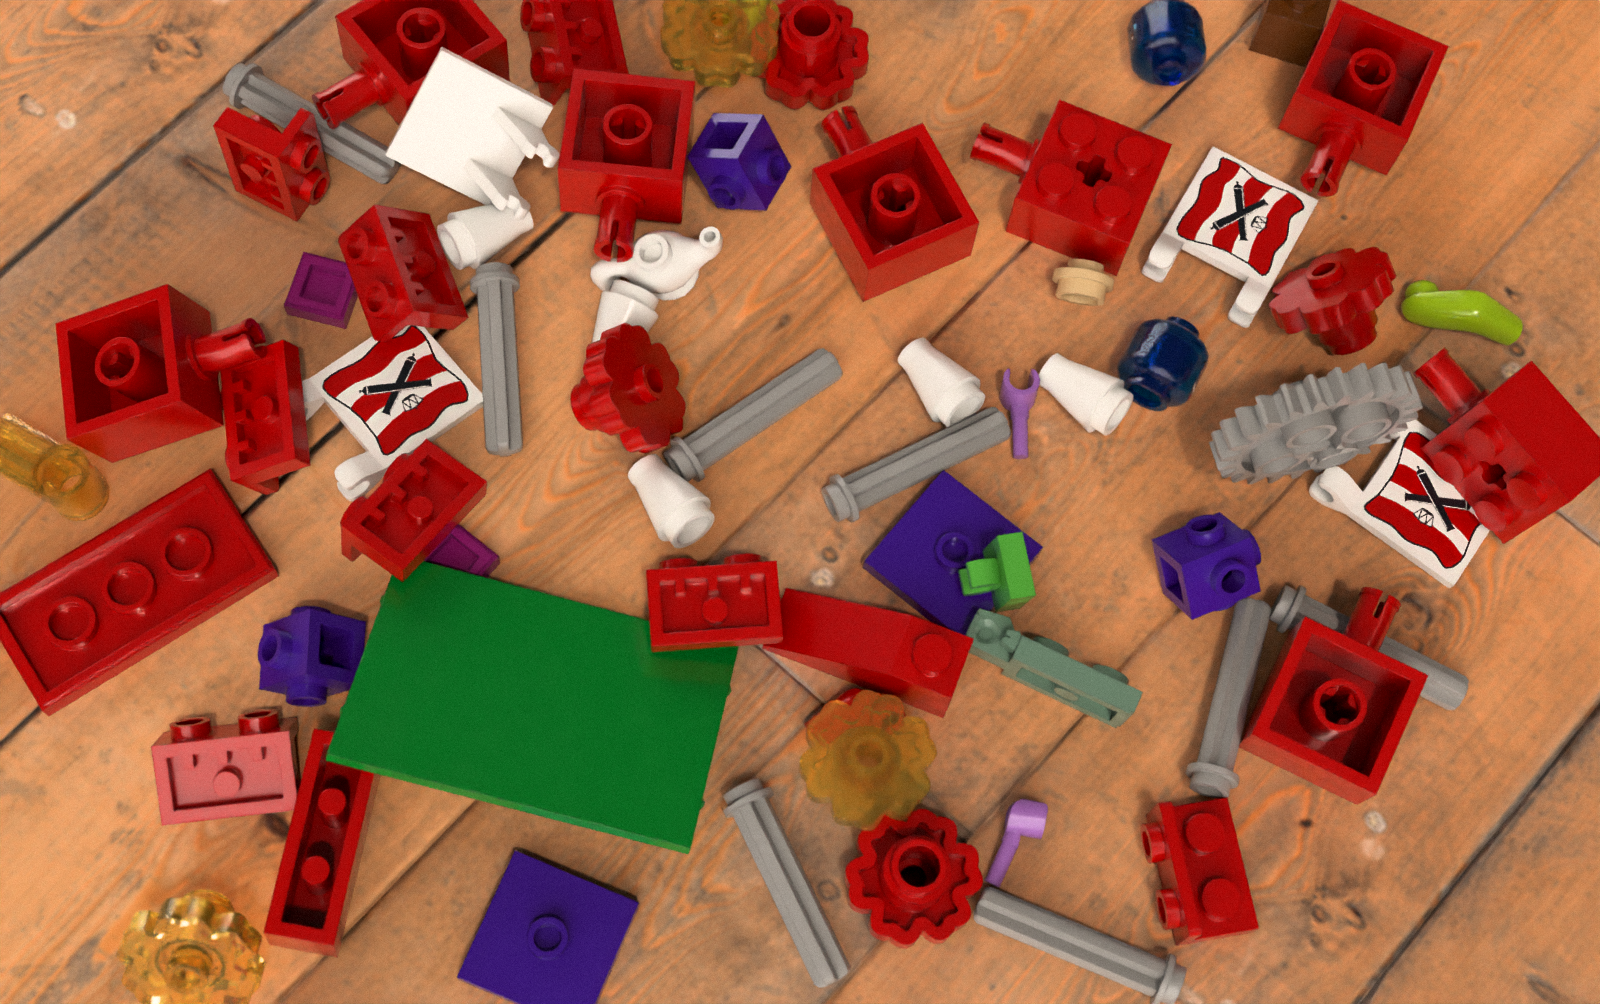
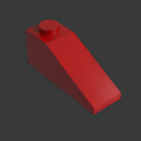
M785 589L780 602L783 642L763 644L762 649L868 690L885 693L894 697L897 701L944 718L974 638L913 615L794 589Z

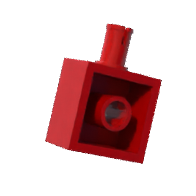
M362 0L335 15L343 58L354 70V73L325 90L316 92L312 95V100L321 118L326 120L327 125L331 129L339 127L342 122L374 103L383 106L400 126L441 47L510 82L507 39L473 0Z
M1337 0L1278 126V129L1316 145L1306 170L1303 171L1300 177L1302 186L1311 192L1321 173H1324L1325 177L1317 195L1324 197L1335 195L1349 160L1387 176L1409 140L1449 46L1346 2Z
M573 69L558 163L560 211L600 215L597 237L593 247L594 253L599 258L611 262L614 240H616V245H618L617 262H625L632 258L637 219L682 224L690 162L687 156L691 151L694 130L695 81Z
M1060 99L1042 139L1036 138L1034 143L991 127L990 124L984 122L980 129L981 134L978 133L973 145L970 159L981 161L1019 177L1018 183L1021 184L1014 199L1006 232L1072 259H1086L1104 265L1105 272L1117 276L1172 144Z
M853 106L842 107V113L846 118L843 121L837 109L823 119L821 128L829 137L839 158L813 168L810 205L863 302L971 256L979 221L923 123L873 143L858 117L857 110Z
M169 284L55 323L66 440L114 463L224 426L218 373L235 365L265 357L267 347L264 345L254 346L266 342L263 330L254 319L247 318L242 320L241 323L212 332L210 312Z
M1445 347L1413 373L1451 415L1447 419L1450 425L1421 448L1422 451L1433 462L1438 474L1455 487L1475 510L1479 521L1487 529L1493 531L1503 544L1571 502L1600 477V437L1532 360L1492 391L1488 388L1481 391L1449 355V351Z
M1371 587L1361 588L1359 599L1343 634L1306 616L1288 632L1245 726L1239 748L1356 805L1377 794L1429 676L1379 652L1394 616L1399 612L1401 603L1389 594L1385 602L1381 601L1378 604L1383 591ZM1377 604H1378V607H1377V609H1376V612H1375V614H1374V616H1373L1374 610H1375V608H1376V606H1377ZM1326 700H1330L1335 704L1333 714L1339 718L1335 723L1330 722L1325 717L1326 710L1320 706Z

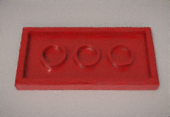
M209 469L1 592L0 641L39 707L49 717L279 577L216 476Z

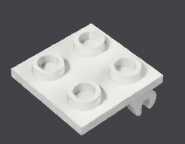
M441 47L388 146L386 156L484 205L494 204L500 211H503L505 206H508L514 211V217L522 220L525 219L531 206L519 195L513 181V176L525 155L530 159L535 154L543 159L544 166L553 168L560 157L559 152L548 143L542 131V127L553 109V104Z

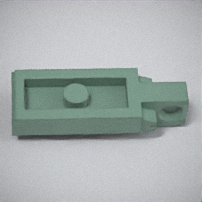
M979 608L965 634L968 637L974 638L969 653L1002 668V675L1114 728L1120 727L1135 712L1143 692L1129 686V679L1121 672L1104 665L1097 664L1091 668L1068 657L1070 653L1067 648L1054 640L1040 636L1034 637L1033 640L1021 635L1020 631H1015L1010 617Z

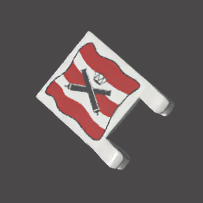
M1213 146L1165 229L1152 247L1148 260L1142 268V274L1161 283L1167 276L1181 249L1245 282L1227 317L1232 322L1247 328L1258 312L1319 200Z
M407 325L388 342L375 341L372 336L309 379L302 381L306 421L325 402L366 451L347 459L334 472L338 481V490L349 501H354L358 497L366 495L384 477L388 467L399 455L406 453L410 456L426 439L433 442L483 407L482 393L425 327Z
M1417 420L1406 422L1408 426L1406 431L1390 434L1391 438L1396 441L1363 490L1359 488L1348 473L1338 466L1325 469L1322 474L1315 478L1309 488V494L1313 499L1326 507L1346 514L1449 589L1456 584L1490 531L1479 521L1475 510L1455 487L1438 474L1433 462L1422 451L1421 448L1437 434Z

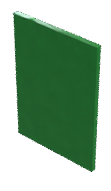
M425 561L404 582L393 575L391 576L386 592L380 599L381 606L346 702L340 708V718L326 754V761L689 855L699 812L705 804L703 795L726 699L731 693L730 682L739 646L652 652L649 620Z

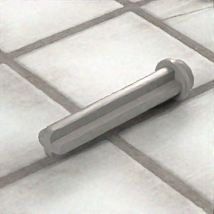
M238 63L226 76L223 84V93L229 97L230 104L237 109L246 106L279 126L286 128L298 110L304 108L314 114L323 151L380 184H388L398 172L401 163L386 156L388 146L346 122H342L339 127L331 129L327 125L326 120L321 118L314 104L263 76V69L259 65L251 63L246 66L243 63Z
M492 262L482 264L476 268V275L470 280V289L473 293L477 294L485 449L489 454L508 457L521 452L523 448L514 293L520 288V280L513 274V269L510 265Z
M824 348L818 349L682 440L676 436L670 440L671 448L664 452L667 464L687 482L691 479L700 482L705 478L704 470L837 382L843 374L838 360L831 352Z
M990 407L844 478L835 474L830 477V484L821 489L824 502L830 514L837 522L846 518L850 522H855L859 519L860 511L1008 440L1011 436L1008 421L1003 412H1000L996 407Z
M1285 585L1271 608L1269 620L1278 624L1276 630L1284 633L1287 629L1291 630L1306 616L1343 634L1350 617L1306 596V588L1301 585L1296 590ZM1387 636L1385 637L1379 652L1429 675L1420 694L1421 697L1446 710H1455L1461 704L1468 691L1469 680L1466 676Z
M1246 597L1237 601L1198 760L1187 766L1186 774L1191 778L1190 789L1206 797L1216 799L1228 798L1230 789L1238 787L1240 778L1233 770L1271 614L1270 605L1261 600Z
M759 778L750 780L733 788L723 796L728 805L723 812L726 818L734 817L814 985L818 988L829 986L846 977L851 972V966L769 800L774 795L771 787L764 788Z
M985 887L981 892L973 913V919L977 924L1151 997L1150 1004H1160V1002L1174 1004L1186 976L1187 968L1176 964L1177 957L1169 953L1164 960L993 887Z

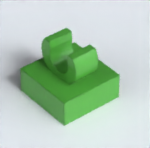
M1023 532L997 535L982 550L984 559L969 561L966 563V569L958 571L963 596L991 592L995 613L1020 609L1036 596Z

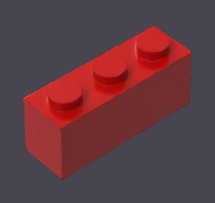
M314 728L263 934L269 945L338 958L380 775L326 761V754L334 732Z

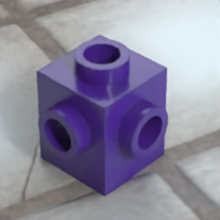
M713 113L687 156L716 207L730 210L766 211L791 168L764 114Z
M1220 512L1213 515L1195 517L1189 520L1184 527L1152 539L1162 592L1192 620L1212 611L1226 610L1234 606L1237 601L1261 592L1256 565L1261 563V553L1254 536L1247 529H1240Z
M302 606L292 609L290 616L263 625V636L259 642L257 654L261 665L259 689L285 694L286 703L302 707L325 705L328 696L350 690L364 652L366 622L332 614L330 610L322 607Z

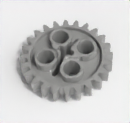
M1382 362L1368 370L1365 363H1360L1346 373H1342L1341 368L1336 367L1325 377L1317 379L1314 374H1309L1304 380L1280 385L1279 389L1272 395L1256 396L1257 404L1254 406L1236 408L1234 410L1236 417L1219 422L1221 429L1211 433L1213 441L1209 442L1222 478L1231 477L1233 483L1247 479L1248 484H1254L1267 478L1268 483H1274L1284 475H1291V478L1295 479L1305 471L1312 469L1314 472L1320 473L1324 469L1348 463L1357 454L1370 453L1371 445L1388 443L1392 441L1390 434L1406 431L1408 429L1406 422L1418 419L1417 411L1422 409L1423 406L1411 372H1404L1401 365L1388 369L1387 363Z

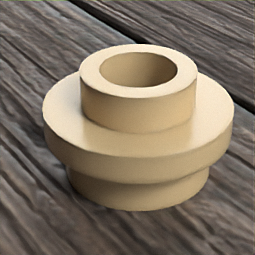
M1086 259L1068 260L1067 267L1054 269L1052 278L1053 282L1058 284L1056 290L1057 298L1087 306L1103 305L1106 293L1113 290L1114 279L1103 273L1104 265Z

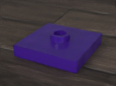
M943 470L866 558L863 569L930 622L965 635L979 608L992 612L994 610V603L991 592L963 596L958 571L966 569V563L969 561L984 559L982 550L997 535L1023 531ZM1023 532L1028 560L1031 565L1039 556L1043 547Z
M514 851L457 978L462 982L514 1004H597L640 907L639 902L518 851Z

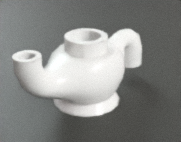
M715 227L704 228L699 235V239L689 238L678 232L668 230L648 232L633 243L634 254L631 259L625 262H617V258H611V262L600 260L591 267L590 277L593 283L602 291H609L614 280H620V277H624L632 284L651 292L658 299L675 300L685 296L694 287L699 277V269L722 250L723 237Z

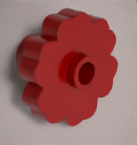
M785 0L782 4L769 7L765 14V26L758 27L752 31L750 69L755 76L765 79V92L769 98L781 101L786 107L794 110L800 109L808 101L818 109L827 110L835 106L837 102H843L851 98L854 81L866 75L869 62V37L864 30L852 27L853 12L845 6L837 5L833 0Z
M1369 247L1357 253L1353 248H1345L1317 257L1310 263L1308 268L1297 269L1287 274L1272 289L1275 298L1269 302L1268 306L1277 327L1284 329L1287 334L1298 333L1308 328L1311 334L1317 335L1321 344L1329 347L1332 354H1352L1364 349L1376 339L1377 331L1375 326L1378 322V317L1375 309L1394 292L1391 282L1396 278V273L1388 253L1380 251L1378 247Z
M627 323L603 331L600 340L588 344L586 349L587 359L583 365L584 376L581 378L580 383L576 384L571 391V407L577 421L589 431L599 430L610 436L619 434L623 446L629 452L639 451L646 454L668 446L670 436L681 432L683 429V416L686 404L682 395L676 389L679 383V372L670 360L664 345L661 343L651 344L649 335L644 327L640 325L632 326Z
M920 808L915 810L905 823L899 816L886 813L881 815L874 825L865 828L858 835L856 849L860 857L850 861L844 871V880L848 888L847 901L853 911L861 914H870L868 926L874 938L890 941L891 944L900 949L912 947L920 935L933 944H941L953 932L964 927L970 919L971 908L967 899L975 896L983 885V877L978 868L979 853L972 845L956 843L958 836L957 826L951 819L942 816L937 817L933 812ZM906 870L917 871L923 877L924 887H915L908 884L900 874Z

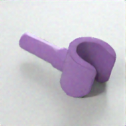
M1009 368L1003 375L999 399L1004 408L1010 411L1013 458L1026 459L1028 458L1029 409L1035 404L1040 377L1035 369H1031L1028 389L1020 390L1013 387L1010 383Z
M1020 799L1009 806L1005 817L1002 843L987 873L985 882L1000 888L1019 846L1020 836L1041 840L1048 812V806L1045 803Z

